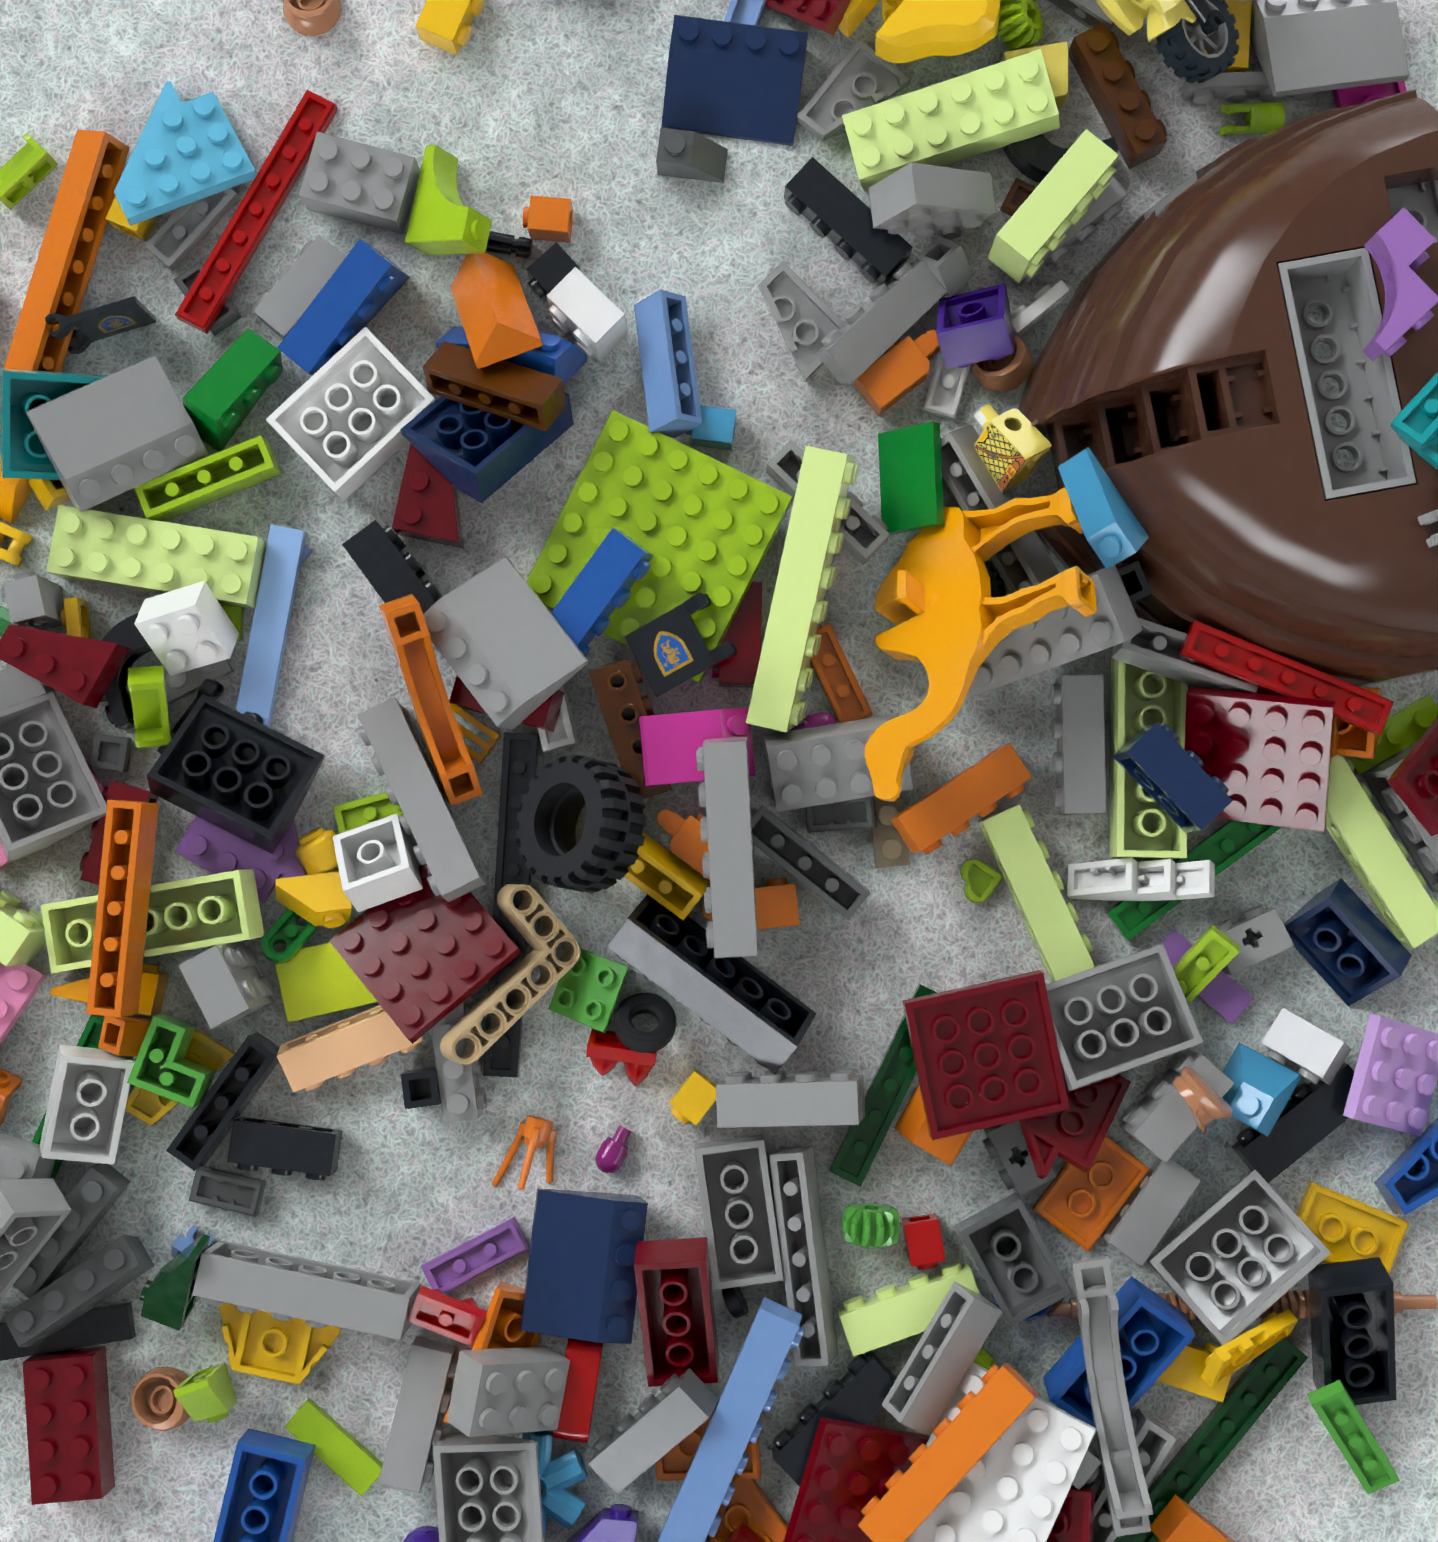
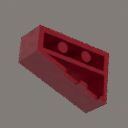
M410 443L392 529L400 536L464 549L457 488Z
M11 624L8 625L0 639V660L80 704L93 708L98 707L130 648L117 643Z

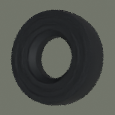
M638 993L627 997L619 1004L614 1016V1030L618 1040L625 1047L636 1052L650 1053L664 1048L672 1040L676 1029V1015L673 1007L664 998L651 993ZM638 1014H650L657 1019L658 1026L653 1031L642 1032L632 1025V1019Z

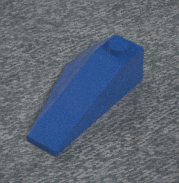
M454 326L436 342V348L443 341L470 349L464 327ZM539 332L543 346L505 359V361L561 378L565 384L587 362V355L571 342L560 339L553 334Z

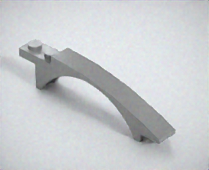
M1109 1257L1073 1261V1279L1094 1426L1097 1429L1098 1451L1102 1461L1113 1532L1115 1537L1151 1532L1149 1515H1153V1510L1139 1457L1127 1398L1119 1343V1306L1114 1292Z

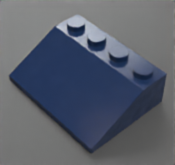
M674 15L661 128L793 146L807 52L808 33Z
M566 392L567 405L547 431L444 397H439L400 430L401 434L458 490L483 503L574 425L570 396Z
M537 1188L520 1325L522 1331L597 1343H632L637 1301L634 1262L637 1241H644L648 1203L638 1195Z

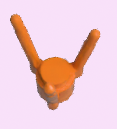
M527 1115L526 1123L520 1122L518 1133L492 1182L494 1187L499 1185L524 1137V1144L529 1146L520 1174L518 1189L523 1190L525 1188L536 1147L543 1149L545 1142L547 1143L546 1182L548 1184L553 1182L554 1142L557 1131L552 1130L553 1121Z

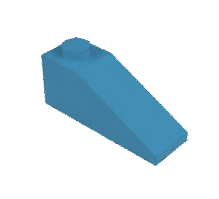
M1087 447L1059 465L1058 470L1084 535L1105 568L1108 569L1136 553L1149 536L1090 448Z

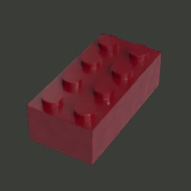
M707 1237L637 1241L634 1268L648 1387L662 1386L672 1375L676 1374L680 1377L689 1368L704 1384L718 1383L719 1353Z
M106 1346L32 1355L22 1362L32 1505L102 1499L115 1487Z

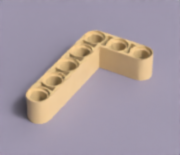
M524 884L505 885L498 892L497 905L533 950L443 1036L440 1050L442 1055L450 1061L463 1065L472 1064L477 1061L580 958L581 950L577 940L531 886ZM519 891L522 895V903L518 908H515L513 897ZM540 917L543 921V929L537 934L534 924L537 918ZM560 943H562L564 946V954L560 959H558L556 956V947ZM538 966L540 977L533 983L531 973ZM511 990H514L516 995L515 1002L512 1006L508 1007L506 1003L507 995ZM489 1014L491 1024L487 1030L483 1031L481 1021L485 1015ZM464 1038L466 1048L458 1056L455 1050L456 1044Z

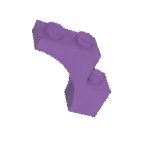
M1404 207L1364 245L1380 270L1385 290L1384 312L1379 328L1369 344L1362 350L1372 362L1383 353L1390 357L1403 346L1407 340L1402 335L1411 327L1416 332L1434 316L1430 309L1438 302V296L1414 272L1430 257L1425 250L1436 239Z

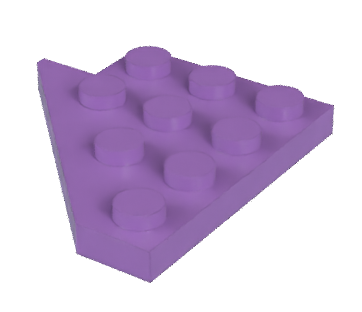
M196 816L175 851L212 874L254 869L258 899L262 903H266L275 888V879L281 878L282 875L287 878L308 875L296 856V848L300 844L294 820L274 853L271 854Z

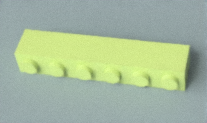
M1336 755L1331 757L1326 828L1390 932L1403 946L1414 949L1438 933V902L1429 897L1424 889L1426 886L1424 878L1417 870L1412 869L1406 859L1408 853L1404 846L1392 837L1388 830L1390 829V824L1387 818L1381 812L1376 811L1371 803V792L1363 783L1358 782L1352 772L1355 768L1351 760L1347 756Z
M1020 804L978 822L1051 982L1097 967L1089 955L1093 952V948L1085 933L1080 935L1075 922L1079 921L1078 915L1071 902L1065 903L1060 892L1064 890L1062 880L1056 871H1050L1046 859L1050 858L1048 850L1041 839L1036 840L1031 828L1035 827V823L1028 809L1022 810Z

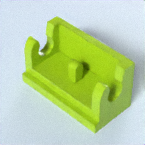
M28 133L23 136L27 143L0 168V201L10 210L59 165Z

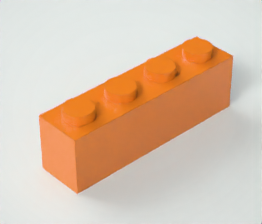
M1007 743L998 747L890 820L912 854L923 851L927 855L943 845L940 839L951 832L953 836H956L971 825L968 820L979 814L982 818L997 809L996 801L1005 795L1008 799H1011L1024 791L1026 788L1023 783L1031 779L1032 776L1012 745Z

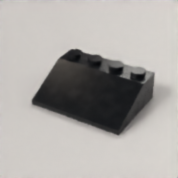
M202 694L147 774L150 793L273 854L290 828L325 756Z

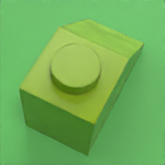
M226 1362L193 1372L173 1390L177 1401L195 1422L207 1419L208 1423L222 1420L229 1416L228 1412L237 1403Z

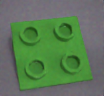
M580 948L579 960L559 979L548 1009L605 1033L608 1025L611 1023L610 1019L613 1010L618 1004V997L621 996L620 991L624 980L628 977L629 967L623 963L611 961Z

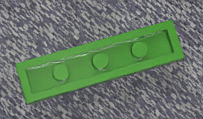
M1340 1380L1307 1394L1312 1407L1367 1494L1400 1481L1395 1468Z

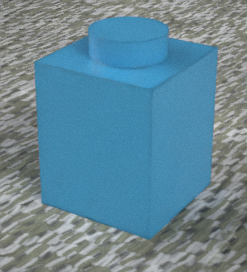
M700 405L702 425L686 432V435H692V445L732 451L736 410Z

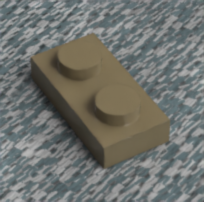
M903 797L897 798L894 802L880 799L874 800L877 827L871 828L875 868L910 865L909 849L890 820L904 810Z

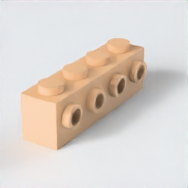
M379 1005L281 1044L277 1058L293 1092L301 1089L311 1091L321 1086L324 1080L331 1077L344 1078L354 1073L357 1067L368 1063L369 1066H374L382 1063L388 1058V1055L397 1051H401V1053L410 1052L420 1046V1042L424 1040V1035L412 1044L382 1006Z

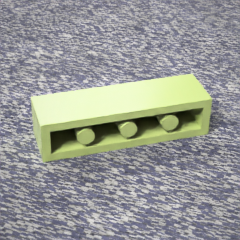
M960 1261L951 1262L942 1266L940 1273L928 1276L927 1273L917 1274L909 1278V1284L896 1288L894 1284L877 1289L875 1291L876 1295L863 1300L862 1296H857L842 1303L843 1307L837 1310L853 1357L925 1332L954 1282L980 1294L969 1265L967 1263L961 1265Z

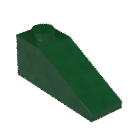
M201 1235L163 1266L153 1281L147 1280L139 1298L144 1301L141 1312L142 1317L180 1331L195 1306L197 1296H192L201 1254L207 1250L210 1236Z

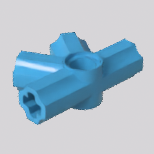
M552 1431L525 1432L522 1434V1439L536 1440L538 1443L540 1483L543 1486L541 1501L545 1542L547 1516L568 1530L579 1517L586 1501L567 1487L586 1479L588 1473L584 1460L576 1447L552 1458Z

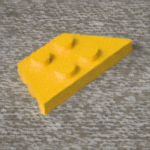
M229 1303L219 1306L223 1321L221 1329L224 1341L229 1346L228 1357L232 1371L300 1385L341 1333L340 1327L327 1325L325 1328H315L306 1325V1320L292 1317V1320L288 1321L278 1320L271 1317V1312L258 1310L257 1313H246L237 1310V1305Z

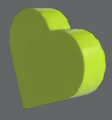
M979 859L965 861L960 869V875L966 882L964 886L965 897L973 903L985 902L1003 878L1002 874Z

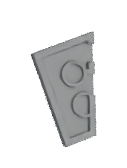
M858 39L797 115V122L824 141L845 127L842 115L886 101L909 86L912 78L892 63L875 55V51Z
M783 261L759 284V289L804 382H806L824 364L816 355V352L824 346L821 342L822 339L836 328L840 330L846 324Z

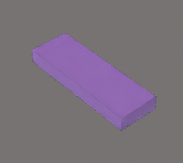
M1172 930L1161 942L1164 945L1172 967L1193 946L1175 930ZM1222 970L1197 995L1229 1024H1232L1254 999Z
M512 1217L422 1264L421 1268L431 1288L440 1289L444 1294L523 1253L530 1247L515 1217Z

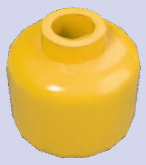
M318 827L298 839L300 845L296 848V856L308 875L339 871L333 836L336 833L333 830H323L322 827Z

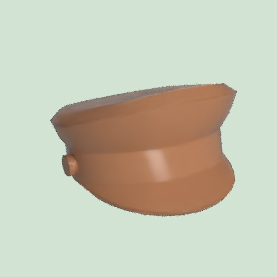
M282 0L283 13L287 23L295 31L303 35L316 36L330 31L339 20L341 14L340 0Z
M1014 333V354H1009L999 360L988 359L972 364V371L975 378L984 387L994 391H1008L1020 386L1028 378L1032 370L1033 358L1028 346Z
M1184 1067L1181 1070V1075L1173 1080V1084L1188 1103L1204 1135L1207 1124L1212 1120L1232 1116L1233 1110L1231 1106L1192 1068Z
M168 1366L156 1367L145 1373L134 1387L131 1396L132 1409L143 1426H149L154 1430L166 1431L181 1426L189 1419L190 1415L177 1401L173 1392L188 1375L179 1369Z

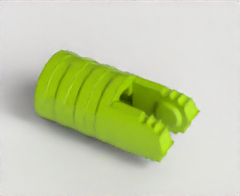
M1284 102L1221 104V113L1237 114L1238 112H1245V126H1237L1236 124L1220 127V136L1269 134L1285 124Z

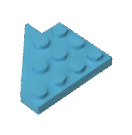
M171 81L165 83L114 193L129 225L132 226L253 180L256 177V171L214 92L182 103Z

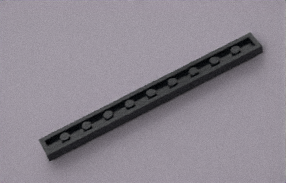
M504 732L493 919L519 948L521 953L489 979L488 992L526 957L527 941L497 905V896L500 889L507 884L530 886L531 872L525 865L527 861L522 859L519 852L521 843L517 841L516 830H519L517 814L521 812L523 806L521 799L524 793H528L530 789L528 784L532 778L537 776L538 734ZM519 891L513 897L515 908H518L522 903V895ZM511 990L507 995L506 1003L508 1007L512 1006L515 1002L516 995L514 990ZM487 1014L486 1030L489 1028L491 1024V1017L489 1016V1014ZM523 1016L484 1053L483 1076L519 1077Z

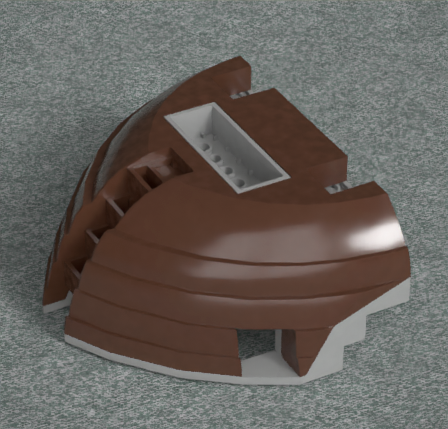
M1409 90L1364 104L1327 110L1289 123L1265 136L1247 139L1222 154L1215 161L1193 173L1141 215L1080 282L1035 362L1018 406V410L1031 422V425L1035 426L1045 438H1048L1052 445L1050 449L1058 490L1051 491L1043 496L1052 495L1065 487L1058 466L1089 447L1148 534L1149 538L1136 553L1115 564L1117 567L1139 560L1152 594L1132 602L1138 618L1186 634L1192 621L1196 620L1360 687H1369L1379 683L1438 671V545L1429 548L1426 539L1430 538L1431 535L1438 533V521L1429 525H1420L1417 518L1438 509V470L1419 456L1390 426L1396 416L1438 372V302L1430 309L1434 316L1417 332L1412 327L1402 336L1407 342L1390 357L1383 353L1372 362L1362 351L1372 340L1379 328L1385 304V290L1380 270L1364 245L1403 207L1436 239L1425 250L1430 257L1414 272L1438 296V111L1427 101L1417 97L1416 90ZM1316 306L1324 312L1325 320L1323 323H1313L1308 318L1307 310L1309 307ZM1324 342L1331 347L1332 356L1330 359H1321L1316 355V343ZM1324 378H1333L1338 382V395H1329L1323 390L1322 381ZM1338 413L1345 418L1347 422L1345 431H1336L1331 427L1329 423L1331 414ZM1346 449L1352 453L1354 457L1352 467H1343L1338 463V450ZM1064 525L1046 527L1035 531L1066 569L1077 565L1088 575L1105 568L1087 541L1084 533L1079 534L1073 528Z

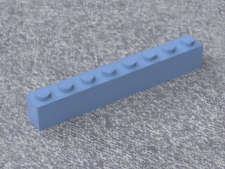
M763 1297L656 1542H705L707 1535L715 1536L722 1519L721 1516L717 1515L721 1504L728 1506L736 1487L731 1484L732 1478L735 1473L742 1474L749 1458V1454L744 1452L748 1442L756 1443L763 1423L758 1421L762 1410L769 1413L777 1392L772 1390L776 1379L783 1381L791 1363L790 1360L786 1359L790 1347L798 1348L805 1329L800 1327L802 1314Z

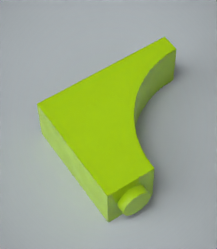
M426 145L404 243L426 255L485 253L492 220L471 207L463 205L457 189L458 158L437 145Z

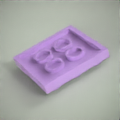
M1370 1013L1343 1116L1421 1137L1427 1122V1113L1432 1094L1436 1088L1438 1075V1034Z

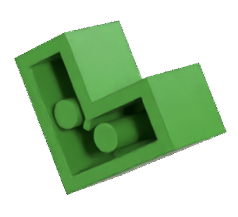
M166 1013L153 1016L127 1083L191 1108L198 1106L209 1091L216 1070L184 1058L197 1025Z

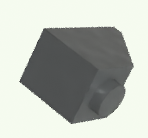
M660 128L656 158L657 173L662 176L724 183L728 149L693 131Z

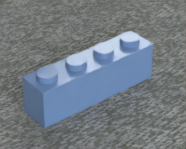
M660 289L635 304L634 312L650 433L660 432L668 437L676 438L702 425L686 296Z

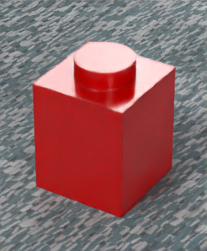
M935 1213L901 1219L908 1261L911 1267L917 1266L918 1270H928L938 1267V1262L946 1261L939 1219Z

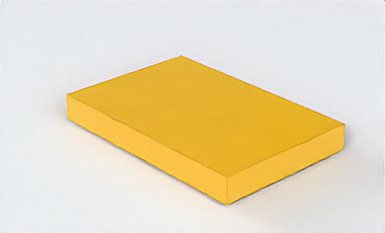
M1310 1180L1296 1213L1331 1252L1323 1262L1336 1263L1379 1257L1388 1274H1390L1409 1222Z

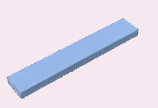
M272 524L270 525L236 711L242 714L247 711L259 714L264 720L263 725L269 728L307 533L303 530Z

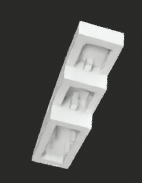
M1133 857L1068 864L1067 897L1069 899L1103 901H1158L1214 897L1215 864L1211 860L1175 863L1171 858L1137 862Z

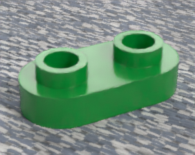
M288 908L263 936L261 946L264 956L275 964L289 962L317 932L319 926L315 927L311 923H308L306 926H299L297 921L302 917ZM278 943H284L286 949L282 952H276L274 946Z

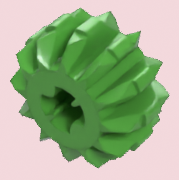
M863 1202L861 1204L853 1203L844 1208L841 1227L843 1228L844 1240L853 1243L856 1246L862 1245L879 1248L880 1246L889 1247L898 1242L901 1222H899L898 1210L894 1207H889L886 1204Z

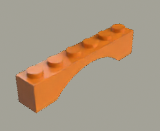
M413 594L379 605L446 800L450 806L483 795L474 765L449 702L436 661L431 637L418 600Z

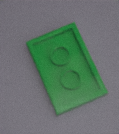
M931 421L879 433L881 518L888 528L886 531L892 535L944 525L940 423Z

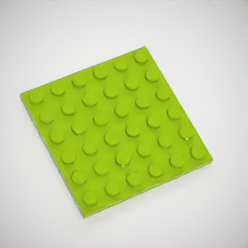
M612 410L526 582L545 605L554 609L611 529H618L650 552L653 557L649 562L651 563V568L641 580L638 581L636 579L629 589L631 592L629 599L621 608L618 609L616 607L609 616L611 621L603 634L629 647L624 636L679 606L697 593H707L712 604L691 616L708 649L711 651L721 645L794 498L660 432L650 433L649 427ZM707 670L692 679L701 683Z

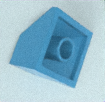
M1239 1042L1223 1070V1073L1234 1084L1222 1098L1233 1110L1231 1117L1268 1137L1302 1076Z

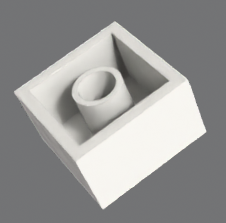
M576 267L547 295L550 306L548 311L553 317L552 323L564 335L570 332L577 340L576 346L588 358L594 355L601 361L628 334L625 314Z
M205 581L145 599L134 623L170 676L231 658L239 632Z
M397 813L333 836L342 889L357 912L423 889L416 855L413 850L411 835L408 836L404 831Z

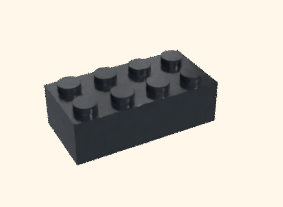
M1379 1257L1317 1265L1308 1273L1313 1382L1316 1389L1340 1380L1355 1405L1397 1400L1393 1281Z

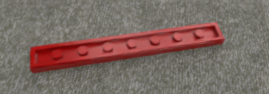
M306 90L176 311L175 316L178 320L208 334L308 163L316 133H325L338 110L335 103Z

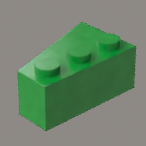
M249 328L182 398L183 405L193 421L201 440L218 452L224 449L269 385L274 383L283 371L281 351Z

